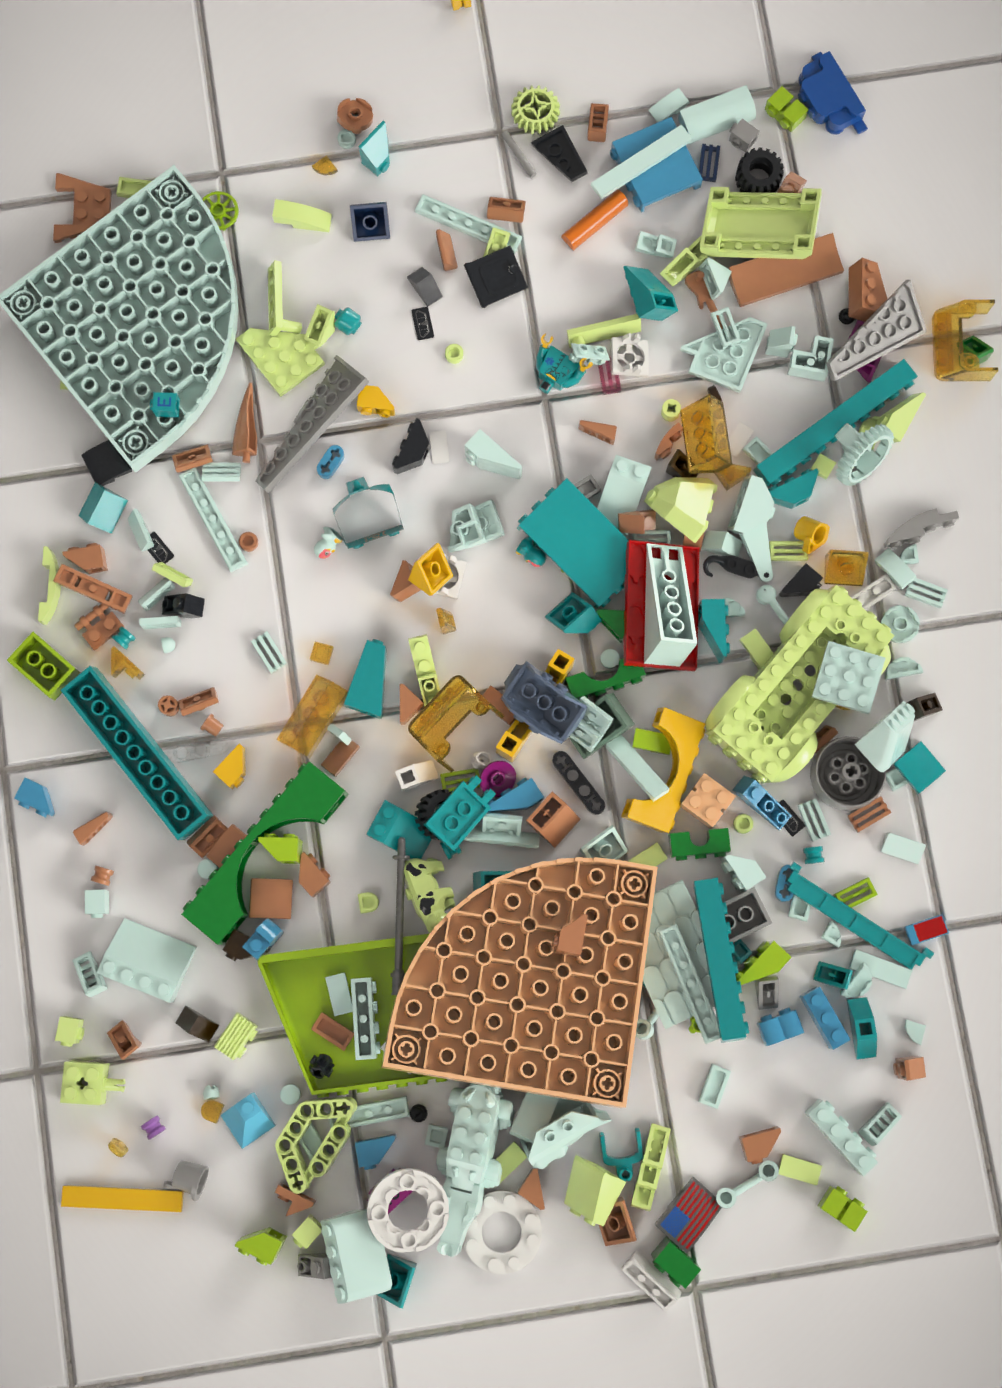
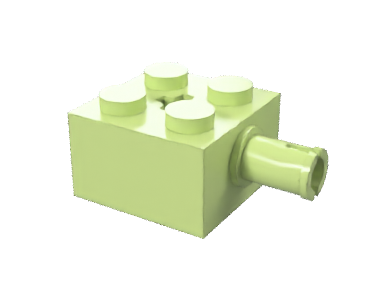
M66 1061L63 1068L60 1103L105 1104L107 1091L124 1092L125 1086H117V1084H125V1079L108 1078L109 1063ZM82 1080L88 1082V1085L84 1086V1084H82Z

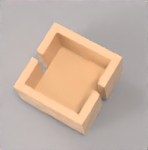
M704 773L683 800L680 807L711 829L736 796Z

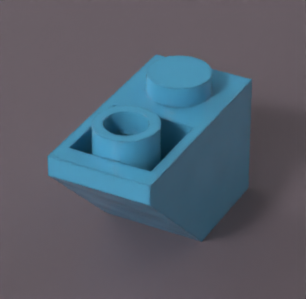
M24 778L14 799L19 801L18 805L29 809L31 806L37 809L35 813L45 818L47 814L54 816L55 811L47 787Z

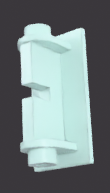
M571 343L573 353L569 354V360L573 363H579L582 358H587L588 364L592 362L595 365H602L606 361H610L605 347Z

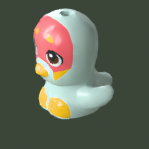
M331 527L323 528L324 534L321 535L323 539L314 546V553L319 558H328L332 552H335L336 544L343 541L341 535Z

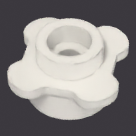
M483 751L475 752L473 754L474 762L472 766L474 769H484L490 764L492 756Z

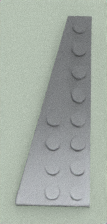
M338 355L334 357L336 361L330 369L327 368L325 371L326 376L322 383L316 385L313 397H310L296 416L293 421L295 425L290 433L286 432L284 435L286 439L281 447L275 449L274 458L268 464L266 463L255 482L267 493H270L369 383L362 374Z

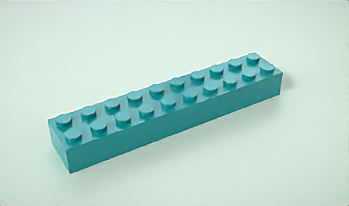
M89 666L60 690L177 840H185L214 816L98 668Z

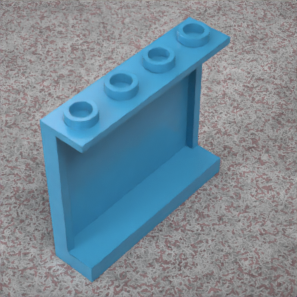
M670 117L613 141L610 150L613 161L616 160L618 165L677 128L673 118ZM685 145L625 185L628 192L631 191L633 194L634 205L639 207L642 213L645 206L687 188L693 187L694 190L701 188L703 179Z

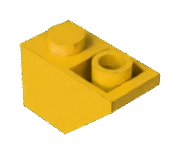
M366 385L358 394L357 409L361 414H379V416L385 418L395 416L394 406L379 387Z

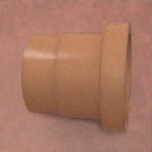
M211 713L200 729L202 731L206 730L216 737L224 725L215 719Z

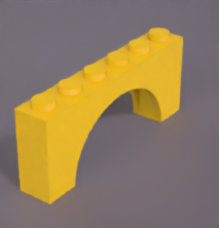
M557 649L545 672L553 677L552 680L555 683L563 684L573 668L575 659ZM515 720L497 744L496 753L513 763L532 733L528 728L529 725Z
M662 707L657 709L652 727L663 733L671 748L672 769L666 782L669 792L654 802L650 798L645 800L627 799L621 817L658 832L669 833L675 824V814L681 806V796L687 788V778L693 770V760L699 752V742L705 734V723Z

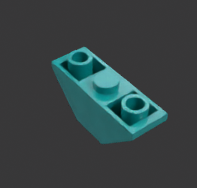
M816 468L812 471L807 469L800 474V477L796 479L791 477L784 481L783 485L779 487L774 485L768 490L774 504L792 509L807 502L812 495L819 473L818 469Z
M867 997L848 999L847 1006L856 1060L876 1057L877 1033Z

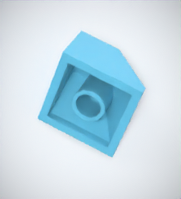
M255 1092L236 1103L221 1115L242 1149L276 1126Z

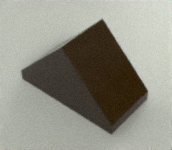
M677 449L666 469V473L673 477L696 478L700 472L680 449Z
M188 1006L184 1007L175 1022L187 1033L210 1043L220 1026Z

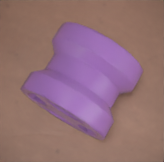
M158 1115L140 1126L142 1130L147 1132L148 1140L166 1129L165 1126L160 1124Z

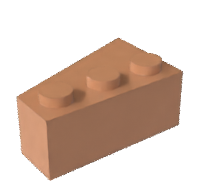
M861 258L849 267V317L866 322L887 300V295L878 263Z

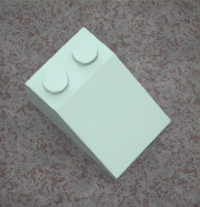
M481 429L465 444V459L470 465H476L479 469L515 479L522 477V465Z

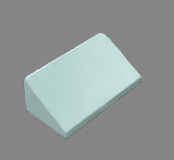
M136 508L133 509L128 517V522L138 546L143 552L154 547V543L142 515Z
M165 577L140 598L138 602L148 611L172 591L175 585Z
M886 833L881 852L919 864L926 845L893 833Z

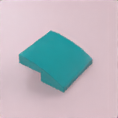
M922 741L893 763L917 794L921 793L946 771Z

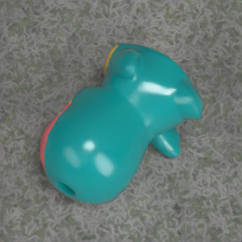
M528 536L521 541L516 549V553L523 555L526 562H529L534 567H540L546 561V553L535 547L536 543Z

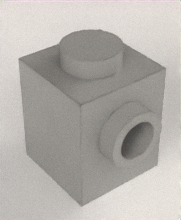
M742 118L738 124L734 123L731 127L729 141L734 147L740 148L746 153L757 141L760 131Z

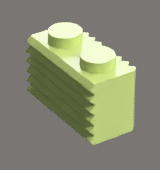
M236 1013L214 1047L232 1060H235L237 1057L241 1058L247 1050L244 1047L248 1041L252 1042L258 1031H256L258 1025L242 1014Z

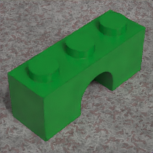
M728 828L708 830L707 842L704 846L694 845L690 840L689 832L670 833L668 835L670 857L676 858V861L687 860L688 856H695V859H705L709 854H714V857H725L726 853L731 852Z

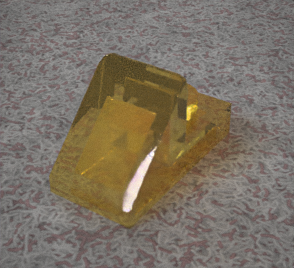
M113 646L111 648V675L117 678L126 668L125 672L132 679L136 676L140 680L145 674L121 651Z

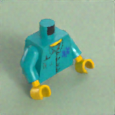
M545 333L541 337L542 344L536 357V369L539 372L538 377L543 380L539 389L548 394L552 387L561 391L563 388H569L578 384L586 373L585 370L591 368L593 363L590 362L588 366H585L584 362L587 358H582L579 363H573L565 353L552 345L548 347L554 338L551 336L550 342H546Z

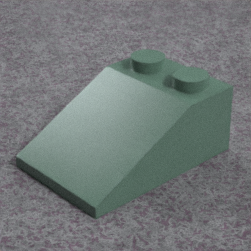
M614 693L606 694L594 703L614 719L592 752H589L569 736L583 759H586L635 725Z

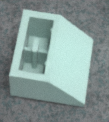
M727 855L720 859L722 862L720 864L721 868L726 874L729 873L733 878L731 883L737 891L740 889L741 892H744L766 878L755 860Z

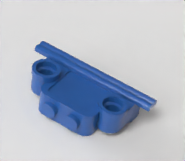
M828 51L824 54L819 52L811 57L813 61L803 67L798 79L800 85L798 99L809 109L808 116L811 119L813 118L817 124L825 123L826 130L834 135L842 133L845 128L851 125L857 134L865 132L868 128L862 119L866 110L831 52Z

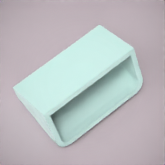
M905 701L876 723L855 744L880 772L886 771L906 749L915 718V710L910 704H906Z
M367 1209L352 1210L320 1221L321 1232L326 1246V1255L330 1265V1274L335 1289L334 1293L338 1304L366 1298L391 1289L392 1279L385 1247L375 1238L370 1229Z

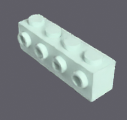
M371 977L351 979L356 1060L376 1059L377 1054L381 1053L380 1042H376V1034H379V1022H375L378 1004L373 998V993H377L376 981L372 982Z
M818 1099L804 1113L860 1175L865 1176L878 1164L875 1159L877 1155L869 1147L865 1148L860 1143L863 1141L862 1138L855 1131L851 1133L847 1128L849 1125L842 1116L838 1118L833 1112L835 1108L828 1101L824 1102Z

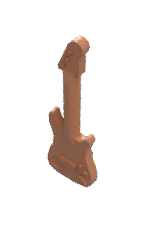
M698 270L687 275L685 284L696 295L699 308L702 310L704 307L703 303L705 302L710 313L718 311L704 282V273ZM717 315L716 317L719 322V325L721 329H723L719 316Z

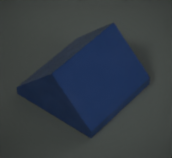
M387 202L350 205L354 242L390 239Z

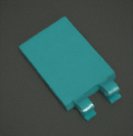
M477 775L473 776L467 784L462 781L424 823V826L451 851H454L491 809L487 803L496 795L491 788L487 789L481 797L473 791L482 781Z

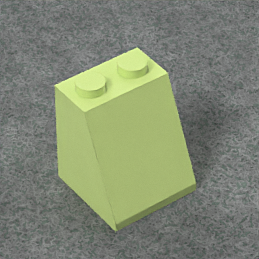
M576 1155L572 1165L564 1204L570 1207L569 1211L579 1217L583 1215L585 1217L584 1221L588 1224L604 1226L626 1182L600 1165Z

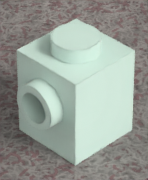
M85 890V914L91 915V918H103V914H109V890Z

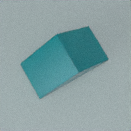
M819 961L813 980L841 990H847L853 971Z

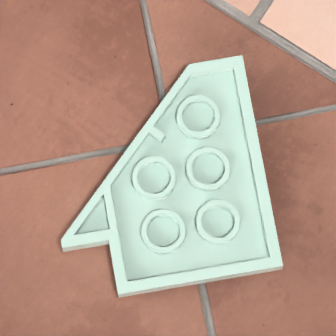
M752 317L735 323L741 343L727 346L724 349L717 332L683 345L680 351L695 356L688 373L740 393L768 324ZM728 326V330L733 340L735 339V337L733 335L731 327ZM721 329V330H722V333H723V335H724L725 341L727 342L728 340H727L726 334H725V332H724V329Z

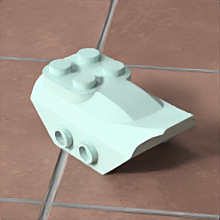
M559 1098L549 1124L536 1131L533 1143L520 1139V1143L531 1165L534 1168L543 1169L553 1160L564 1157L568 1146L576 1142L586 1132L612 1120L606 1111L599 1110L590 1103Z

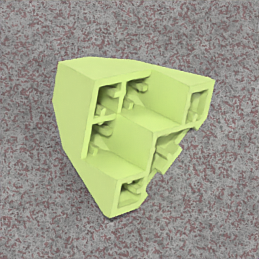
M674 477L656 485L647 493L644 502L691 541L696 543L708 527L709 522L706 518L707 514L712 511L714 501L711 498L713 493L717 491L718 486L709 478Z

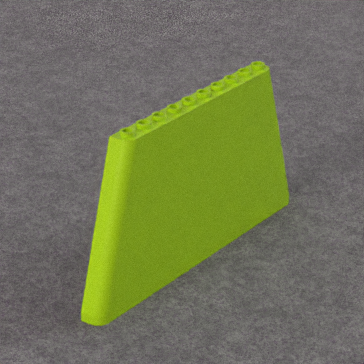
M429 934L403 937L402 969L404 973H406L414 956ZM395 938L262 955L258 959V966L312 1095H317V1098L329 1097V1093L337 1092V1096L349 1094V1090L355 1089L357 1093L368 1092L370 1087H376L377 1090L388 1089V1085L396 1084V1088L407 1087L408 1082H416V1085L428 1084V1080L435 1079L436 1083L448 1081L444 1078L415 1073L408 1074L403 1071L381 1068L384 1055L382 1049H380L381 1053L377 1054L376 1059L356 1060L354 1037L345 1051L311 1030L323 1012L354 1032L353 1012L334 1016L325 977L345 973L351 1000V979L371 977L372 982L376 981L377 993H373V998L378 1004L375 1022H379V1034H376V1042H380L381 1048L386 1042L392 1009L397 996L391 995L392 977H390V973L395 969ZM320 1054H326L331 1057L332 1063L335 1066L329 1078L324 1076L323 1079H318L311 1074V1069L308 1067L314 1055L319 1057Z

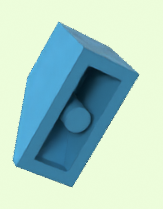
M396 1134L356 1141L355 1148L359 1168L364 1167V1170L376 1168V1164L380 1163L395 1141Z

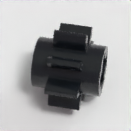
M320 1054L319 1057L316 1055L312 1057L308 1068L311 1069L310 1072L315 1078L323 1079L324 1076L330 1077L335 1065L332 1063L333 1061L330 1056Z

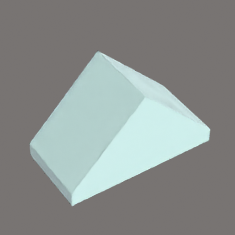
M707 258L699 266V269L704 273L703 279L711 299L715 300L723 292L732 271L715 260Z
M706 531L701 549L722 556L733 555L738 557L743 542L727 531Z

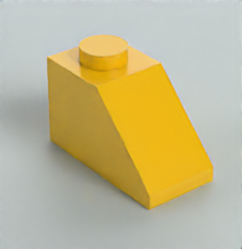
M240 743L213 771L231 789L234 787L238 788L244 782L243 778L246 775L245 748Z

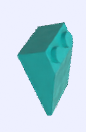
M384 800L366 834L395 851L398 850V839L400 837L405 838V855L410 856V859H422L432 840L430 836L426 837L423 835L424 830L420 831L418 829L420 824L415 822L418 819L417 817Z

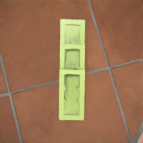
M756 628L739 640L759 670L773 655L772 650ZM788 694L781 696L782 704L791 700Z
M653 1123L650 1126L630 1204L632 1207L651 1211L660 1171L663 1167L671 1131L670 1128Z

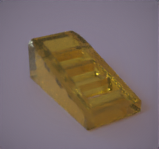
M437 608L436 612L441 633L455 632L456 626L453 614L443 608Z

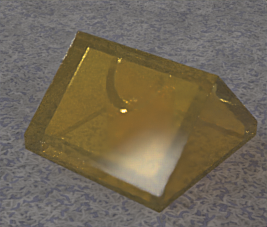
M829 550L825 556L824 583L863 586L869 553L863 551Z

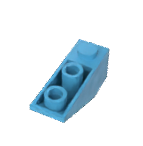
M744 775L732 789L747 805L779 831L792 817L755 779Z
M524 778L516 783L518 787L513 790L510 788L506 789L500 794L502 797L496 801L494 798L487 803L491 807L488 812L528 810L542 801L544 796L532 778L529 780Z

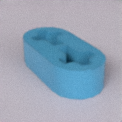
M331 446L318 463L317 472L321 478H331L344 460V451L340 446ZM337 451H339L340 457L336 456L333 459V461H331L333 458L332 452L336 453ZM328 464H330L329 467H328L329 472H324V474H323V471H322L321 468H322V467L326 468V467L328 466Z
M790 865L783 866L778 873L775 896L781 902L789 901L794 895L787 890L791 883L785 882L786 875L783 874V871H787ZM784 885H787L786 891L789 892V895L782 898V894L779 891L784 889Z

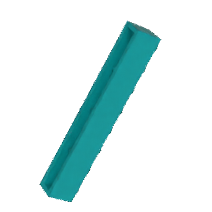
M718 878L694 881L693 886L721 1043L745 1040L746 1034H749L748 1022H744L742 1015L746 1013L744 1001L740 1002L739 998L742 988L740 981H736L735 976L738 973L737 962H733L732 954L735 953L733 941L729 942L728 934H731L730 923L726 922L724 915L728 914L726 902L722 903L721 895H724L723 884L719 883Z

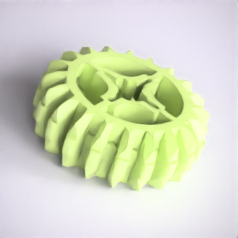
M531 85L530 90L524 87L523 92L518 91L517 97H514L511 105V115L514 117V123H518L519 129L524 127L525 133L528 130H531L532 135L534 131H538L540 135L541 130L547 133L548 127L553 128L560 115V104L557 102V96H553L552 91L547 92L546 87L543 90L540 89L539 85L536 89Z

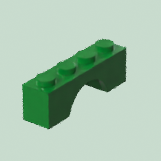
M624 658L619 660L617 673L608 680H594L587 676L585 672L566 677L565 683L569 693L579 700L585 696L588 699V697L593 695L596 697L603 696L610 689L614 691L623 689L624 685L632 683V685L638 684L643 681L642 678H645L646 673L643 667L624 666Z

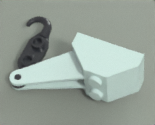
M754 475L744 477L727 531L740 535L751 561L733 555L709 556L703 563V570L707 576L713 577V574L708 570V565L711 562H715L727 572L745 578L758 576L763 582H768L773 578L766 522L769 521V518L772 519L775 508L773 507L774 501L763 478Z

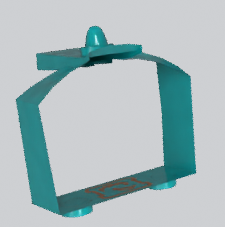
M361 477L346 483L349 495L342 499L332 510L335 514L343 502L350 498V495L363 490L386 491L392 493L393 496L394 493L390 484L369 487L365 478ZM401 518V525L346 543L344 540V543L348 549L352 547L357 549L362 547L363 543L387 535L390 537L400 533L399 531L404 530Z

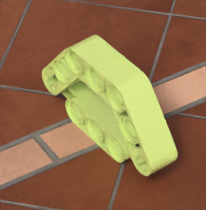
M354 1098L311 1099L297 1106L275 1144L286 1180L293 1193H302L309 1188L314 1177L323 1176L331 1168L351 1135V1127L348 1122L357 1110V1102ZM324 1103H327V1104L330 1105V1107H331V1112H330V1113L324 1112V1110H323V1105H324ZM344 1104L350 1106L349 1110H347L346 1108H340L338 1110V1107ZM305 1105L310 1106V1115L305 1114L303 1110ZM338 1118L307 1168L299 1147L301 1138H303L313 1120ZM294 1122H297V1123L300 1124V1126H301L300 1132H296V1131L294 1130V1128H293ZM337 1127L344 1129V1137L337 1135ZM284 1139L289 1141V1149L283 1147ZM327 1144L333 1146V1154H329L326 1151ZM290 1159L296 1160L297 1168L290 1166ZM316 1162L323 1164V1171L316 1169ZM297 1181H303V1185H298Z

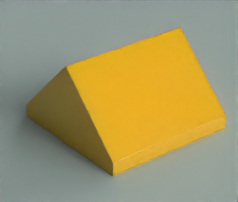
M439 543L433 545L414 562L408 581L429 596H432L453 577Z

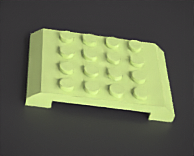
M711 187L699 247L700 252L710 257L805 259L811 256L822 189L803 188L802 193L730 192L729 187Z

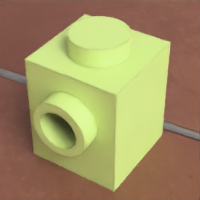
M60 1016L55 1041H61L60 1045L68 1047L79 1043L84 1036V1028H82L84 1019Z
M310 1214L292 1234L295 1244L300 1248L305 1247L307 1249L320 1235L321 1223Z

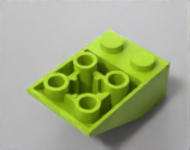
M775 941L762 942L756 949L758 953L755 956H750L743 964L745 968L735 974L736 981H740L741 985L777 973L792 957Z

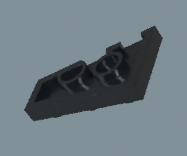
M563 125L531 142V145L571 182L588 174Z

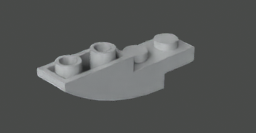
M936 508L919 514L901 525L883 544L884 548L891 547V549H895L907 542L915 544L920 542L925 533L936 530V527H951L959 519L958 512L954 511L939 515Z

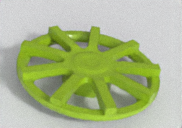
M216 191L202 198L203 201L207 200L210 203L211 207L209 210L215 221L217 219L220 220L221 226H218L220 230H226V228L237 221L239 213L238 204L230 194ZM217 194V202L213 203L209 197ZM221 195L228 197L223 204L220 203ZM232 200L235 207L225 208ZM235 211L234 217L227 215L226 212ZM225 217L231 221L225 225L222 218Z

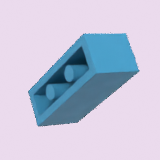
M815 987L799 996L829 1049L834 1050L851 1040L821 987Z

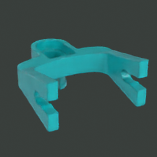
M635 1128L637 1152L633 1155L619 1158L607 1155L605 1136L603 1132H600L603 1162L608 1166H616L617 1176L625 1182L630 1181L633 1176L632 1164L643 1159L639 1128ZM624 1170L629 1172L627 1176L622 1175Z

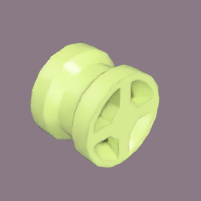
M674 399L665 401L661 410L663 419L669 422L675 421L681 411L680 403Z

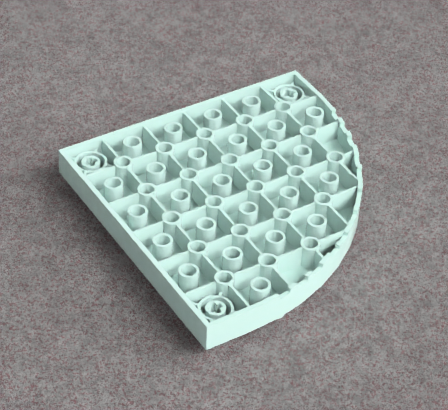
M175 165L0 294V305L135 473L165 451L198 419L214 396L225 374L233 351L238 320V294L232 260L223 235L209 208ZM153 392L177 393L180 398L179 417H156L153 411L150 410V399H153Z

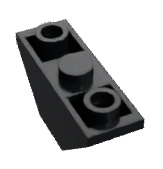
M416 418L414 423H410L407 431L409 435L407 439L402 440L400 445L401 452L399 456H395L392 462L394 473L396 474L423 465L430 450L428 438L418 418Z

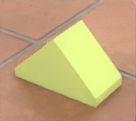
M317 304L304 339L321 347L335 332V312Z

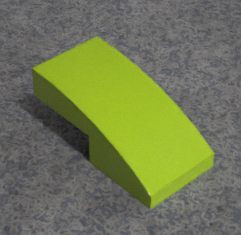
M635 728L633 748L670 755L671 748L663 733Z

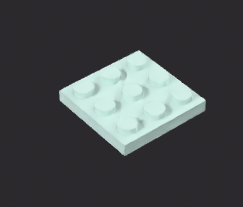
M828 641L812 698L869 715L886 658Z

